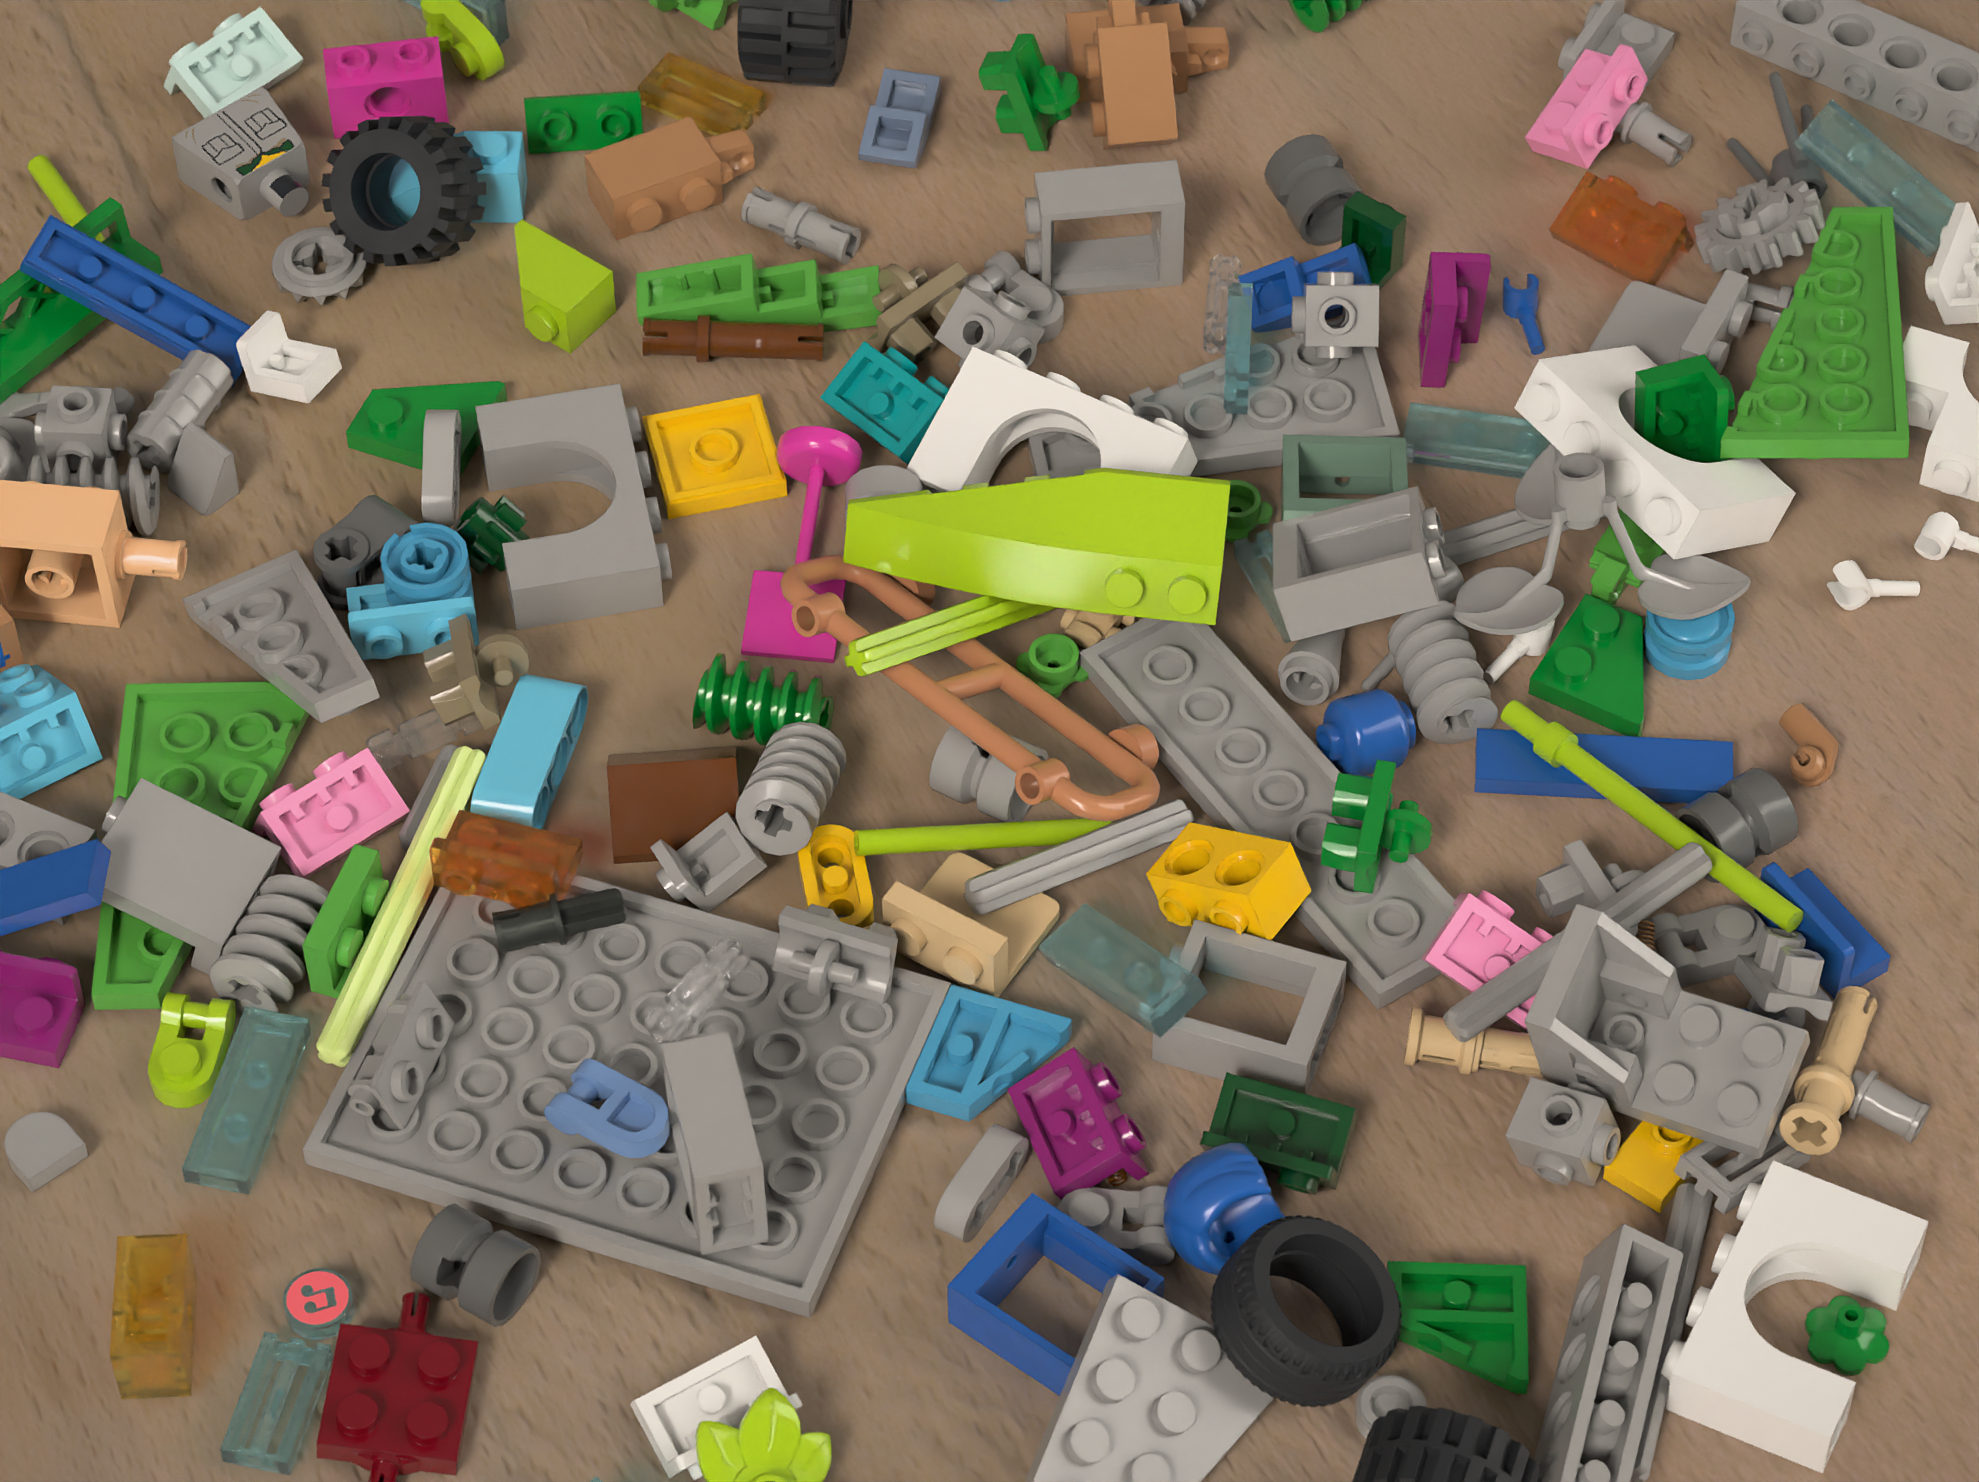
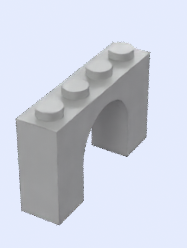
M620 384L475 406L480 447L489 492L546 482L571 481L597 489L612 502L600 518L579 530L502 543L506 579L516 630L664 606L662 581L672 579L670 556L667 543L655 544L653 534L662 533L659 506L656 496L645 498L643 489L652 487L648 456L646 451L635 453L633 443L642 442L638 411L636 406L625 408Z

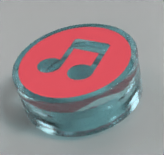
M317 1268L300 1273L290 1281L283 1295V1306L288 1325L296 1334L306 1339L324 1340L338 1335L340 1323L350 1324L354 1315V1300L348 1281L341 1274L330 1269Z

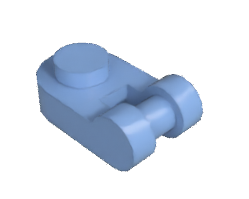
M593 1059L583 1060L572 1073L571 1081L573 1084L567 1092H558L544 1108L545 1117L559 1131L568 1135L578 1133L604 1148L628 1158H643L657 1152L665 1145L670 1134L668 1107L660 1095ZM606 1100L599 1110L591 1106L593 1101Z

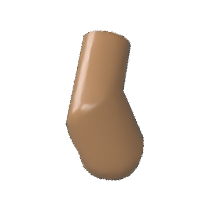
M1795 704L1785 711L1779 722L1784 731L1798 745L1795 757L1791 755L1789 761L1790 770L1794 779L1799 784L1808 787L1819 786L1827 781L1833 773L1839 745L1835 737L1804 704Z

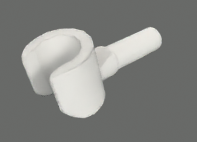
M1938 512L1927 519L1914 544V548L1917 553L1927 559L1940 560L1946 556L1950 547L1979 553V537L1960 531L1959 524L1953 516L1945 512Z
M1852 560L1836 564L1833 572L1839 581L1827 583V587L1835 600L1845 610L1857 609L1868 602L1871 597H1917L1920 593L1918 581L1866 579L1858 564Z
M1555 620L1537 630L1513 635V639L1507 645V648L1485 669L1483 678L1488 683L1494 684L1524 655L1540 656L1546 653L1550 645Z

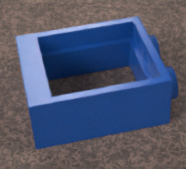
M1031 1193L947 1285L948 1322L1060 1396L1075 1358L999 1309L997 1306L1043 1255L1101 1293H1103L1107 1281L1119 1274L1164 1299L1165 1278L1042 1198Z

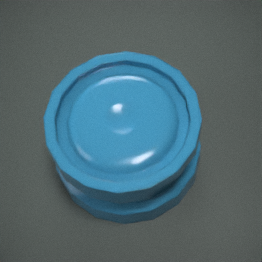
M427 522L409 525L410 532L400 537L394 533L384 544L380 559L387 601L391 606L470 597L473 587L466 542L457 531L442 524Z
M1731 603L1706 616L1687 620L1669 619L1647 610L1646 627L1643 634V643L1646 649L1645 657L1658 671L1668 677L1696 680L1717 673L1727 662L1735 623V614Z

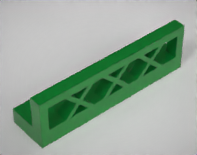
M109 197L73 226V228L93 239H96L97 235L108 227L110 236L102 241V244L158 275L163 273L160 257L131 237L123 206L113 198ZM20 270L0 284V404L106 318ZM21 297L16 311L3 320L9 305Z

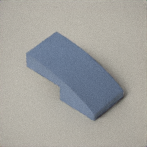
M884 68L876 104L870 105L858 152L859 160L909 168L917 167L937 110L942 90L940 76Z

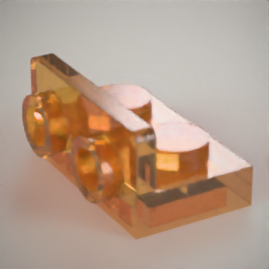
M1588 171L1549 228L1554 239L1633 281H1642L1655 286L1677 250L1688 253L1694 244L1686 225L1687 218L1676 208L1661 201H1657L1655 206H1652L1637 198V191L1625 181L1612 175H1608L1603 180Z
M463 810L458 811L447 838L435 837L429 848L435 886L446 888L450 892L461 896L477 895L505 902L516 909L550 900L549 894L556 893L558 901L564 900L584 855L582 839Z

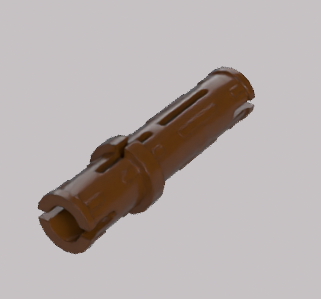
M698 315L697 321L650 319L644 317L643 332L644 336H647L642 339L643 356H696L697 362H709L710 356L802 359L823 362V343L818 342H824V323L711 321L710 315ZM651 336H654V337H667V338H651ZM800 341H814V342H817V343H812V342H800Z

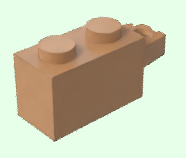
M1107 0L1108 15L1096 17L1097 29L1092 34L1093 43L1084 44L1087 79H1097L1099 100L1097 102H1090L1089 106L1092 136H1102L1103 150L1172 144L1178 139L1167 22L1150 23L1149 12L1136 13L1135 0Z
M1179 3L1136 7V13L1149 12L1150 23L1167 22L1174 94L1186 93L1188 91L1189 76L1228 68L1229 43L1225 28L1184 27ZM1108 10L1065 13V57L1068 72L1076 76L1081 88V95L1076 103L1099 101L1097 79H1087L1084 44L1093 43L1092 34L1097 29L1096 17L1108 15Z
M690 116L584 154L588 196L615 239L620 240L723 202L722 186L755 167L754 146L743 129L705 138Z

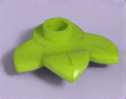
M775 1388L765 1389L753 1401L741 1420L739 1429L719 1422L701 1421L698 1423L695 1436L698 1465L707 1482H822L831 1464L830 1435L822 1432L801 1434L800 1421L795 1408Z

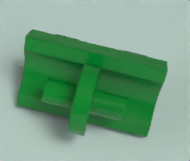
M1018 34L1010 51L987 52L978 72L984 90L1007 91V94H1002L996 106L995 119L1000 132L1023 134L1030 151H1046L1049 145L1046 138L1048 130L1058 120H1064L1071 116L1072 110L1070 107L1077 102L1081 95V88L1075 75L1065 71L1057 72L1053 65L1046 66L1034 34Z
M1377 759L1373 777L1338 773L1332 802V816L1361 820L1363 824L1362 828L1328 822L1322 843L1321 865L1354 872L1353 891L1373 894L1383 846L1390 850L1389 858L1392 861L1404 863L1408 860L1409 854L1420 853L1427 849L1431 843L1433 834L1432 824L1426 817L1418 813L1419 806L1417 803L1411 800H1404L1400 803L1399 809H1391L1393 803L1391 788L1396 770L1395 762Z

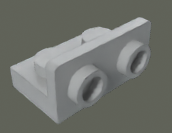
M1604 0L1603 3L1595 2L1587 14L1584 28L1577 38L1570 37L1566 41L1559 57L1558 68L1564 71V81L1585 49L1612 56L1620 44L1627 45L1633 48L1648 78L1643 88L1644 90L1672 51L1675 32L1624 13L1625 0Z

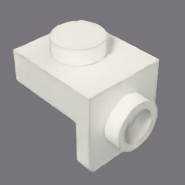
M266 311L236 344L250 390L257 393L309 404L342 369L336 349L288 339L281 315L274 311Z

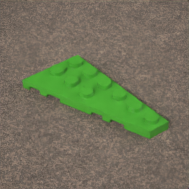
M1893 207L1832 208L1825 222V228L1822 229L1819 240L1812 249V260L1805 274H1800L1794 287V297L1789 308H1784L1758 361L1753 383L1749 391H1744L1738 403L1737 416L1732 426H1727L1721 438L1720 458H1908L1910 438Z
M269 681L126 684L113 802L119 795L128 799L140 779L143 778L251 832L262 810L259 804L270 794L310 714ZM102 901L91 993L95 1010L161 1009L167 992H170L193 946Z

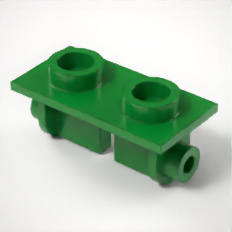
M640 90L524 98L529 154L598 150L643 133Z

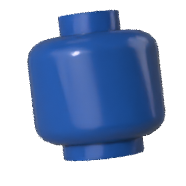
M1383 689L1366 691L1331 701L1324 712L1323 724L1319 725L1316 730L1317 747L1342 774L1372 775L1374 774L1377 759L1395 762L1396 768L1402 766L1408 756L1409 749L1413 748L1416 741L1415 722L1409 707L1405 702L1396 700L1392 694Z

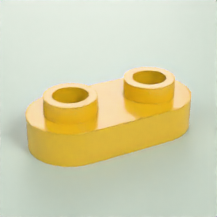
M834 824L816 827L807 845L798 851L799 873L806 908L811 904L832 909L835 915H848V917L839 918L841 922L861 928L871 925L874 921L873 895L865 856H856L854 832L844 826ZM828 863H835L839 865L830 866L828 868L823 867V865Z

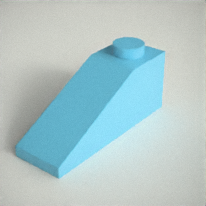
M462 131L454 134L453 137L466 136L473 145L468 151L469 157H479L484 168L476 172L478 182H486L487 195H478L477 204L485 207L482 220L471 222L518 223L521 219L524 220L528 179L522 131ZM402 158L391 173L389 196L398 216L405 222H408L417 210L420 199V186L413 168Z

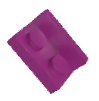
M1462 252L1430 253L1418 328L1421 387L1445 388L1448 364L1459 363L1461 343L1478 342L1491 270L1489 254Z
M0 950V1057L60 1068L86 1006L77 969L55 958L42 957L35 959L4 953Z
M1073 1047L1007 1089L1054 1194L1061 1200L1066 1194L1077 1189L1093 1187L1122 1168L1137 1181L1149 1174L1140 1154V1151L1147 1147L1144 1136L1134 1120L1127 1113H1121L1116 1099L1121 1097L1123 1093L1115 1076L1104 1062L1101 1061L1093 1065Z

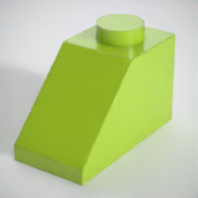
M521 219L514 225L525 328L537 339L543 342H551L571 354L616 313L613 271Z

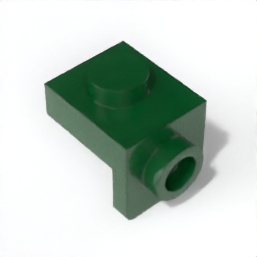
M1356 191L1344 204L1340 248L1356 243L1363 250L1371 284H1378L1380 290L1403 266L1407 216L1397 212L1385 203H1380Z

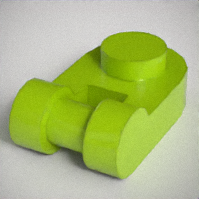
M421 0L422 15L425 21L428 22L426 25L427 37L438 36L440 52L450 51L453 61L465 76L474 75L479 80L485 81L505 67L502 51L493 35L459 0Z
M167 992L161 1009V1023L148 1062V1076L155 1097L164 1105L173 1108H190L201 1104L212 1095L217 1086L234 1029L236 1017L234 1000L212 998L210 1004L191 1002L190 996L187 994ZM187 1027L204 1029L203 1039L184 1038Z

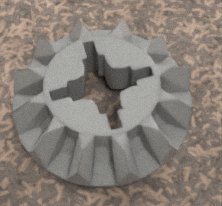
M316 227L297 232L278 246L272 258V272L280 292H291L297 303L303 302L309 297H314L322 306L327 296L335 295L346 299L349 287L362 286L363 272L368 268L367 261L363 260V253H351L343 246L347 239L346 235H335L330 227ZM323 256V261L327 264L325 273L316 275L313 272L315 264H318V257Z

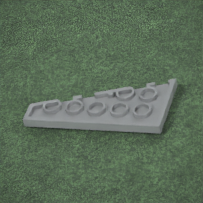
M1343 308V317H1340V318L1335 319V320H1333V321H1331V322H1328L1327 324H1329V325L1339 324V323L1343 320L1344 315H1345L1344 308ZM1295 333V336L1271 346L1261 342L1178 375V383L1155 393L1149 387L1129 395V403H1127L1134 411L1133 415L1152 423L1156 418H1163L1175 423L1187 432V438H1189L1198 460L1190 477L1282 465L1283 435L1400 438L1375 347H1353L1352 358L1316 357V346H1305L1303 344V333ZM1045 432L1028 438V452L1034 476L1050 474L1051 479L1083 475L1084 470L1101 468L1100 451L1080 436L1066 432Z
M1118 1274L1106 1283L1025 1482H1201L1274 1398L1252 1385L1234 1367L1233 1363L1227 1358L1226 1352L1221 1348V1343L1216 1337L1217 1333L1213 1325Z

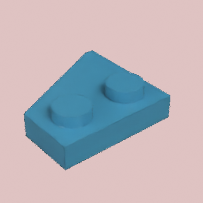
M951 984L906 1086V1103L965 1121H971L1006 1093L1008 1088L1021 1081L1069 1042L1072 1035V1019Z

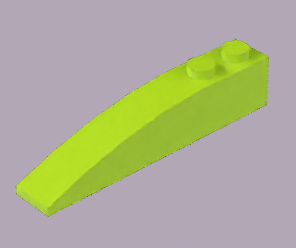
M1104 467L1084 470L1083 475L1050 479L1049 474L1025 477V482L989 486V483L985 482L963 485L962 490L931 493L929 490L850 499L847 509L843 563L959 591L1030 604L1094 613L1216 625L1230 481Z

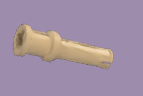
M1847 986L1837 992L1831 1015L1818 1045L1813 1064L1799 1072L1793 1086L1794 1097L1796 1098L1795 1103L1784 1111L1779 1127L1786 1143L1802 1153L1821 1155L1829 1153L1838 1144L1842 1133L1839 1118L1850 1109L1855 1096L1851 1075L1867 1036V1030L1878 1007L1877 1000L1873 997L1867 1001L1863 1011L1866 999L1870 994L1864 988Z
M1412 1006L1404 1065L1414 1066L1418 1060L1457 1066L1459 1073L1470 1075L1471 1072L1477 1073L1478 1067L1543 1077L1528 1033H1517L1488 1027L1469 1041L1460 1042L1447 1028L1443 1017L1425 1015L1422 1007Z

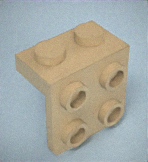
M960 852L949 855L920 892L896 881L882 898L883 925L895 928L897 932L898 943L896 952L969 990L997 998L1056 924L1060 916L1058 902L1043 893H1038L985 915L975 914L964 898L965 882L969 878L994 868Z

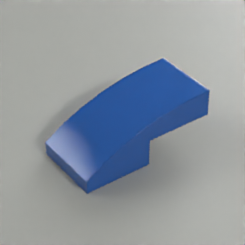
M1354 243L1301 264L1291 256L1238 276L1251 329L1255 333L1292 328V296H1303L1304 283H1317V272H1354L1353 283L1371 284L1363 250ZM1339 304L1330 306L1325 312V320L1343 315V306Z

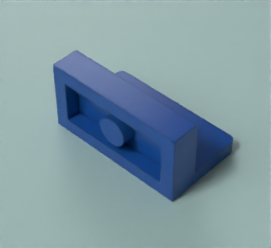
M1775 862L1762 868L1760 880L1804 912L1801 923L1794 931L1800 932L1806 939L1804 949L1816 952L1824 959L1819 983L1834 1000L1837 992L1847 986L1861 987L1888 971L1891 956L1809 868L1791 878ZM1754 908V912L1767 927L1782 929Z

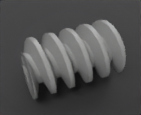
M34 455L32 457L27 481H35L42 484L75 487L93 486L108 490H119L128 531H130L134 523L137 531L142 536L153 534L158 523L160 505L159 471L156 465L153 466L150 475H144L139 458L132 457L126 474H119L114 457H107L101 474H95L90 457L83 456L77 473H70L66 457L59 455L52 473H46L41 456Z
M1439 601V605L1402 614L1392 625L1387 640L1388 649L1395 658L1396 670L1402 677L1403 689L1409 696L1410 708L1416 715L1418 729L1425 738L1435 743L1456 744L1475 739L1477 728L1491 729L1498 718V708L1491 700L1490 687L1483 680L1484 672L1476 661L1475 648L1468 642V630L1453 617V610L1456 606L1447 601Z
M796 722L784 725L774 732L767 743L744 791L736 803V820L740 832L751 845L762 852L779 856L793 854L805 847L812 837V833L818 825L819 819L846 767L845 749L841 741L830 730L814 723Z
M278 874L267 878L259 889V896L248 906L247 916L237 924L234 936L224 945L222 956L210 968L211 983L221 999L234 1000L236 1010L248 1016L265 1020L277 1018L278 1009L275 1003H286L294 994L291 983H298L306 974L305 965L303 964L305 963L302 944L329 894L325 888L296 875Z

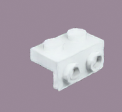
M1969 202L1955 204L1948 225H1945L1941 231L1940 247L1934 263L1928 267L1925 275L1927 296L1931 301H1935L1944 325L1979 323V226Z
M757 1336L630 1403L669 1479L688 1469L694 1481L703 1477L698 1465L695 1442L699 1422L714 1421L739 1429L741 1420L750 1405L767 1388L777 1389L789 1400L795 1410L803 1406L797 1393L788 1396Z

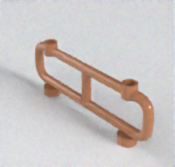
M844 555L822 556L797 563L785 570L780 581V588L784 598L793 606L792 622L798 633L804 637H812L828 632L847 648H849L848 644L850 641L871 633L845 614L843 602L836 594L827 592L818 595L808 586L834 579L855 583L907 621L936 611L930 607L935 597V585L843 563ZM974 638L945 648L973 670L938 681L933 680L909 661L880 671L1016 773V791L1019 797L1029 805H1036L1051 799L1076 816L1088 820L1106 822L1119 820L1144 811L1155 804L1158 799L1160 784L1152 770L1157 764L1159 750L1156 739L1148 728L1141 724H1130L1115 729L1106 736ZM998 688L1132 787L1105 796L1095 795L1082 790L1070 781L1068 769L1063 762L1056 758L1042 761L962 700Z

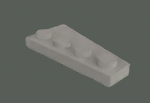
M297 549L182 599L189 618L320 723L337 716L350 714L360 706L380 698L373 677Z

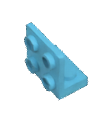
M21 664L0 673V792L21 799L103 759L74 690L39 665Z

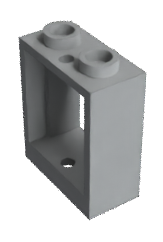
M1177 160L1035 173V197L1024 199L1027 233H1035V239H1025L1024 241L1025 262L1028 274H1038L1039 280L1054 289L1060 296L1183 285L1185 199ZM1152 212L1151 234L1054 243V221Z
M1418 486L1273 523V592L1291 642L1439 605L1437 579L1447 577L1445 561L1440 547L1441 544H1445L1444 532L1436 507L1425 509Z
M1195 919L1185 944L1176 941L1171 949L1165 971V979L1170 980L1165 994L1155 992L1147 1009L1144 1030L1153 1033L1152 1060L1223 1081L1227 1072L1308 1095L1344 1001L1347 962L1245 933L1240 935L1235 930ZM1205 969L1304 997L1287 1045L1182 1016L1200 970Z
M729 1031L711 1035L693 1034L676 1042L661 1044L669 1123L701 1255L768 1242L763 1164Z

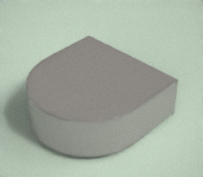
M35 1112L19 1118L8 1129L4 1140V1147L11 1169L32 1193L88 1157L83 1140L63 1118L49 1112Z

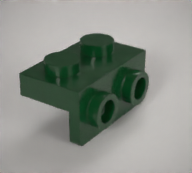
M1226 1072L1209 1132L1203 1131L1200 1145L1206 1151L1221 1144L1243 1143L1254 1157L1257 1158L1263 1170L1279 1174L1278 1185L1297 1192L1316 1195L1319 1185L1336 1190L1358 1111L1354 1107Z

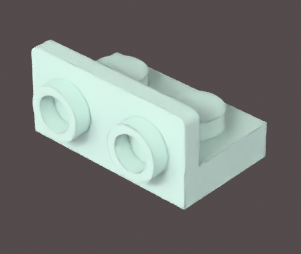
M259 7L244 18L239 13H236L224 20L214 30V37L201 46H198L196 42H191L177 51L169 60L171 68L163 87L170 95L182 90L202 116L206 118L261 86L268 90L300 69L304 59L266 12Z

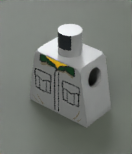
M263 86L171 137L179 179L239 220H250L272 206L283 216L292 217L300 213L309 200V192L305 187L310 181L303 141Z

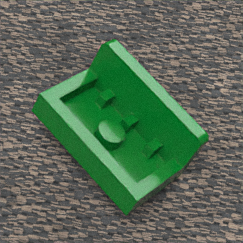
M1704 354L1635 372V432L1659 449L1686 460L1714 463L1731 459L1720 458L1721 438L1728 426V412L1733 411L1735 406L1733 389L1728 378L1725 375L1719 376Z

